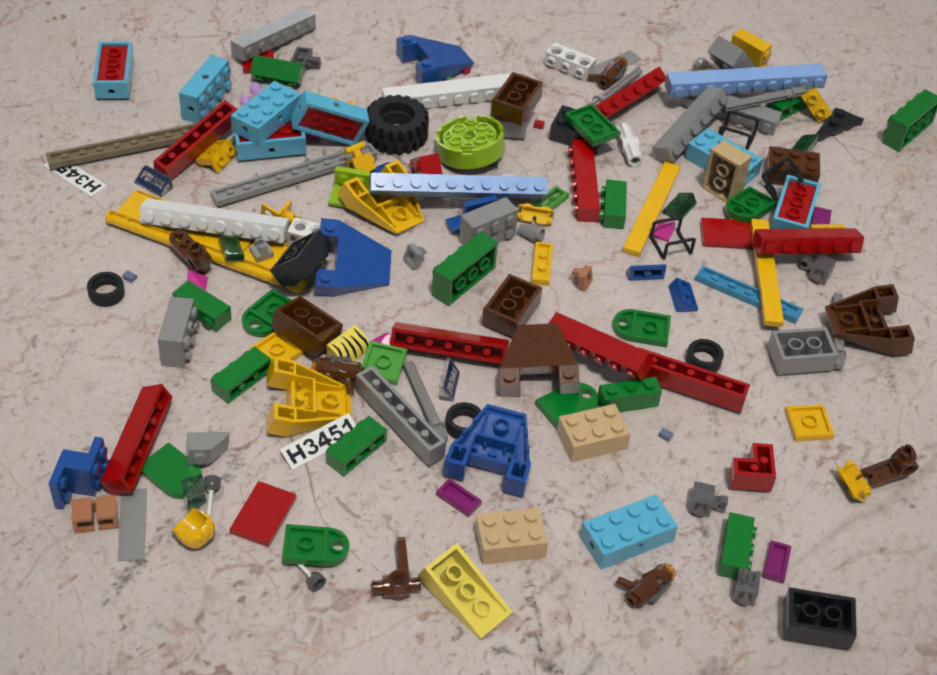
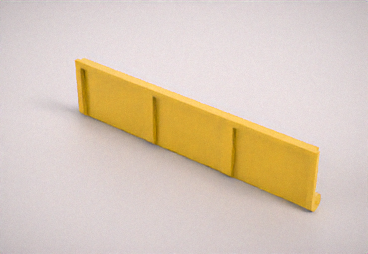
M137 189L116 212L109 210L105 216V222L168 246H171L169 241L170 234L175 230H184L195 242H199V244L206 248L213 260L212 262L281 287L270 269L290 246L289 244L267 241L274 252V257L257 263L249 252V246L254 245L255 239L140 223V206L147 198L167 200ZM302 279L295 286L291 287L289 285L285 289L300 294L310 279L306 281Z

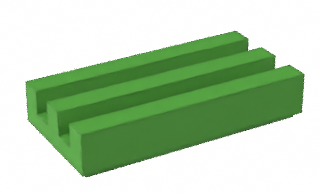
M555 186L548 191V195L544 199H537L534 202V206H546L554 210L569 198V193Z

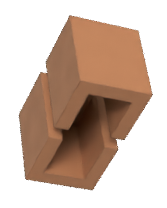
M103 495L96 497V500L91 498L71 500L72 525L75 534L95 531L94 511H96L99 531L119 528L116 495Z

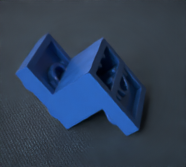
M94 437L88 453L62 450L48 483L55 509L64 510L66 502H69L72 493L95 497L98 489L102 488L100 481L110 461L107 458V447H105L103 438Z

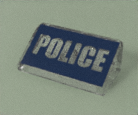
M147 165L141 169L134 181L135 184L159 197L164 196L173 188L170 177Z
M447 358L445 361L439 385V400L452 402L454 401L460 372L450 358Z

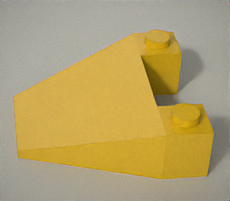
M399 160L385 165L381 173L408 174ZM359 177L344 182L338 192L339 197L347 208L396 235L424 222L416 196L371 195Z
M274 356L267 370V386L286 390V405L273 404L267 416L268 434L288 437L319 429L347 413L351 416V397L347 395L344 384L294 360Z

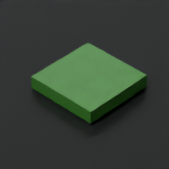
M370 341L362 367L367 369L373 366L390 384L397 385L408 350Z

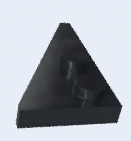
M835 107L832 111L833 114L826 119L813 137L812 142H821L825 140L826 136L831 135L833 137L843 133V131L851 130L852 126L856 124L861 126L864 118Z

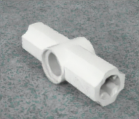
M621 123L616 127L621 132L620 137H618L620 152L624 153L631 167H637L643 160L639 150V139L637 136L634 137L630 125Z

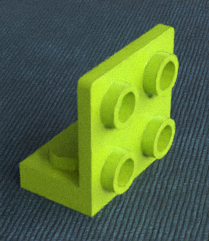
M336 166L335 184L328 204L347 208L339 197L338 192L344 182L359 177L369 192L371 172Z

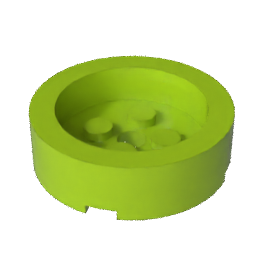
M466 115L445 122L437 130L436 136L437 152L441 162L457 169H476L494 163L505 151L502 124L496 119L484 115H477V118H467Z

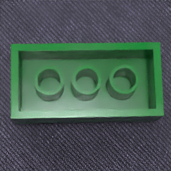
M924 89L921 93H917L912 100H909L903 108L900 107L897 113L892 114L888 118V126L883 132L884 138L882 143L900 152L933 123L937 113V95Z
M479 232L476 236H472L466 244L460 246L456 252L449 255L441 264L436 265L432 271V296L448 307L496 268L498 241L483 232Z

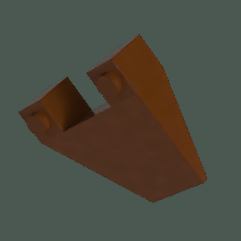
M894 284L875 286L825 306L834 337L892 356L912 354L915 341L910 325L888 327L883 314L894 313L897 309L899 296Z
M557 323L518 325L499 368L501 397L521 396L520 375L559 373L560 394L580 393L579 364Z

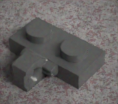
M297 47L290 60L291 62L302 63L305 66L304 72L306 68L320 69L321 57L312 56V48Z

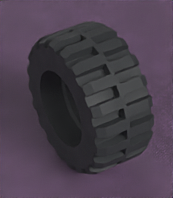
M398 94L396 96L387 95L386 97L378 98L377 101L374 100L368 106L369 123L365 128V137L368 143H371L375 149L382 153L387 152L389 155H402L403 153L410 154L413 150L417 151L426 143L428 139L429 115L425 106L415 98L411 99L410 96L405 95L404 97Z

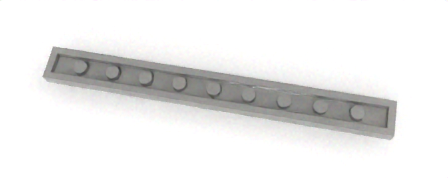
M366 143L365 148L360 150L361 154L370 152L374 159L378 158V152L371 143ZM343 150L211 190V197L217 207L333 172L336 166L348 167L345 160L353 156L352 153L346 155Z

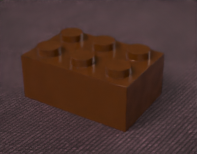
M512 72L492 99L491 116L522 126L541 99L543 82Z
M769 146L765 161V172L784 158L790 157L800 169L803 179L818 183L820 178V153ZM787 160L765 177L770 181L788 167L793 166ZM790 170L772 184L784 186L787 174L795 175Z
M508 274L483 308L482 324L513 337L518 325H525L539 306L542 287Z
M299 296L274 310L271 328L315 357L327 350V344L341 335L343 323Z

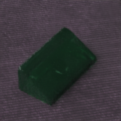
M819 134L802 135L792 149L810 152L817 144Z
M678 193L663 209L662 213L669 217L682 216L684 218L697 204L694 193Z
M202 474L181 480L187 512L191 511L192 508L198 510L206 502Z

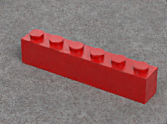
M659 66L595 107L606 118H609L664 83L666 76Z
M224 100L153 161L154 171L169 178L170 182L232 128L231 115L238 109Z
M572 139V146L568 147V156H571L569 168H572L570 170V179H573L571 190L574 191L572 201L576 203L574 204V214H577V222H598L600 202L594 149L586 140Z
M856 228L755 229L752 246L759 255L861 253L864 236Z
M556 312L549 321V323H557L571 351L578 352L584 358L590 357L599 365L605 364L614 372H623L632 380L636 378L642 381L654 364L649 352Z
M395 322L392 327L390 345L502 364L508 350L509 340Z
M640 348L649 352L654 361V364L644 378L656 377L659 385L741 413L750 384Z
M163 384L142 387L100 481L102 486L111 495L132 493L172 400V395Z

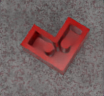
M434 153L411 159L409 163L410 173L443 175L439 154Z
M752 443L748 458L733 457L729 470L730 489L772 491L776 480L773 444Z

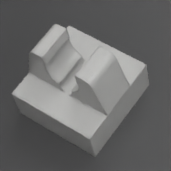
M262 237L255 239L254 245L249 246V252L257 263L274 257L273 250L267 241H263Z
M414 243L408 244L403 259L412 269H419L420 264L424 262L423 255L427 254V251L423 247H417Z

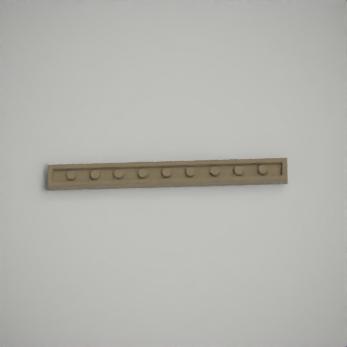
M197 123L46 153L49 168L55 169L174 144Z

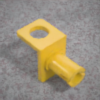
M290 200L278 212L264 203L261 205L260 214L267 215L265 213V210H267L272 216L289 218L290 224L294 218L302 219L291 212L292 201Z

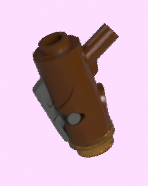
M622 56L616 57L605 67L602 73L589 74L588 79L589 81L597 80L600 87L608 89L616 80L621 79L622 75L626 72L628 62Z
M349 356L321 357L314 359L311 369L333 380L338 379L345 383L347 395L355 393L353 381L356 382V374L365 370L360 362H353Z
M663 563L643 574L641 580L632 582L619 576L616 585L628 589L626 600L630 606L641 608L646 603H656L670 588L676 572L669 563Z

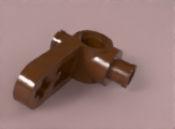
M184 230L173 231L169 236L171 246L196 272L206 274L209 271L210 263L213 261L206 248L199 244V242H195Z
M902 445L891 455L890 459L861 469L862 475L857 480L863 476L870 478L868 484L873 489L900 478H905L918 470L917 454L911 445Z
M396 537L398 570L391 572L389 575H382V580H371L372 595L383 593L384 598L390 597L392 600L402 601L410 596L411 591H421V578H410L405 537Z

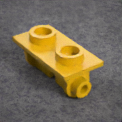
M816 87L808 89L801 96L818 123L833 114Z
M529 203L519 204L517 219L532 223L533 217H536V224L548 226V224L552 225L554 210L546 206L535 207Z
M849 460L844 464L843 468L836 465L839 471L838 477L849 487L847 490L849 495L854 500L858 499L865 503L866 501L863 497H869L872 494V488L864 477L857 480L862 475L857 464Z

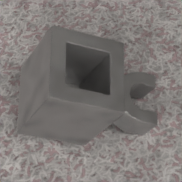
M805 254L799 268L810 270L808 279L825 286L833 273L837 260L823 254H819L817 259L814 260Z
M695 481L688 513L709 517L712 508L725 512L728 496H715V485Z
M745 567L744 569L739 568L735 579L733 602L754 606L759 592L761 571L756 570L755 572Z

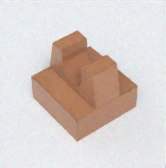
M585 265L583 268H574L572 271V275L575 276L572 282L578 285L581 291H586L593 281L592 266Z

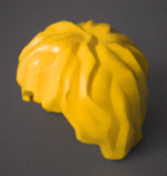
M192 508L174 526L171 532L185 546L199 549L208 540L212 539L215 532V522L204 511Z

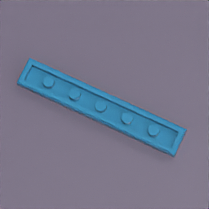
M704 265L696 274L695 281L762 310L759 289ZM781 299L783 319L796 324L804 308Z

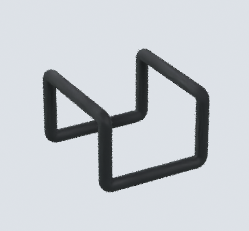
M729 110L725 125L720 126L718 134L723 136L725 130L747 136L748 140L745 149L749 150L757 132L759 119ZM730 114L756 121L752 136L727 127Z
M790 157L784 158L762 174V179L766 182L764 188L775 201H778V197L772 183L791 170L801 183L804 182L800 169ZM787 160L793 166L788 167L770 181L765 177Z
M682 216L656 220L652 223L650 239L662 259H666L669 246L681 243L684 244L689 254L693 253L696 239L694 237L684 239L680 232ZM679 220L677 234L681 240L666 243L663 253L654 238L655 226L659 223ZM691 241H692L691 247H689V245L687 244V242H691Z

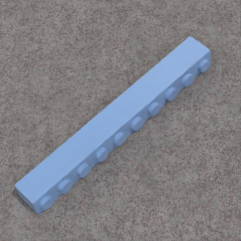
M822 63L670 72L666 75L665 88L669 98L700 96L707 87L723 88L725 94L780 91L788 89V87L795 88L799 86H804L805 89H813L815 87L817 89L824 88L828 75Z
M371 173L369 177V193L375 196L482 198L496 194L498 198L544 199L548 195L547 177Z

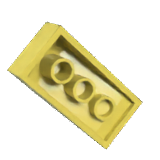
M458 543L431 562L418 575L430 592L479 639L484 637L512 613V610Z

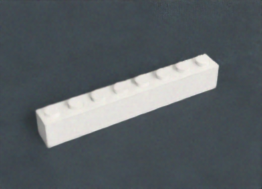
M506 73L382 88V96H396V94L404 97L405 95L410 96L411 99L415 98L419 103L421 102L426 109L492 101L495 89H500L510 75Z
M149 198L140 206V223L249 239L262 237L263 241L284 243L289 227V218Z

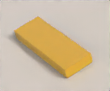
M535 242L531 283L549 286L553 243Z

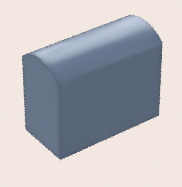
M128 270L122 274L123 279L130 283L137 279V275Z
M662 428L658 437L669 442L674 433Z

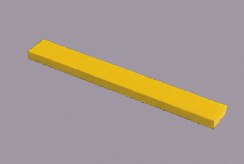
M664 162L624 244L622 252L640 257L651 233L652 223L657 220L680 172L681 166Z
M751 219L752 243L755 229H770L768 220ZM753 247L763 323L766 326L783 327L784 319L774 254L759 255Z

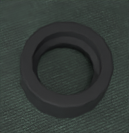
M109 271L100 272L93 275L87 282L89 299L97 306L110 307L116 305L125 295L123 280L116 273ZM104 285L117 287L109 293H98L95 291Z
M698 339L689 345L685 360L688 364L716 373L721 367L724 353L723 349L716 342L709 339ZM697 352L709 353L716 360L711 362L701 361L694 354Z
M467 402L456 403L451 406L446 414L445 427L447 433L451 437L458 439L465 427L456 425L453 419L458 416H469L474 419L481 409Z

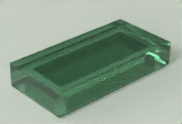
M219 237L218 243L225 261H244L245 255L237 237Z

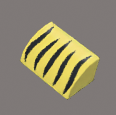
M354 325L327 344V356H349L355 362L366 354L369 341L365 334Z

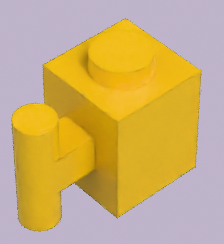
M363 141L344 148L346 155L352 153L353 156L345 161L348 168L372 171L376 169L374 165L375 160L370 152L361 154L360 150L365 148Z

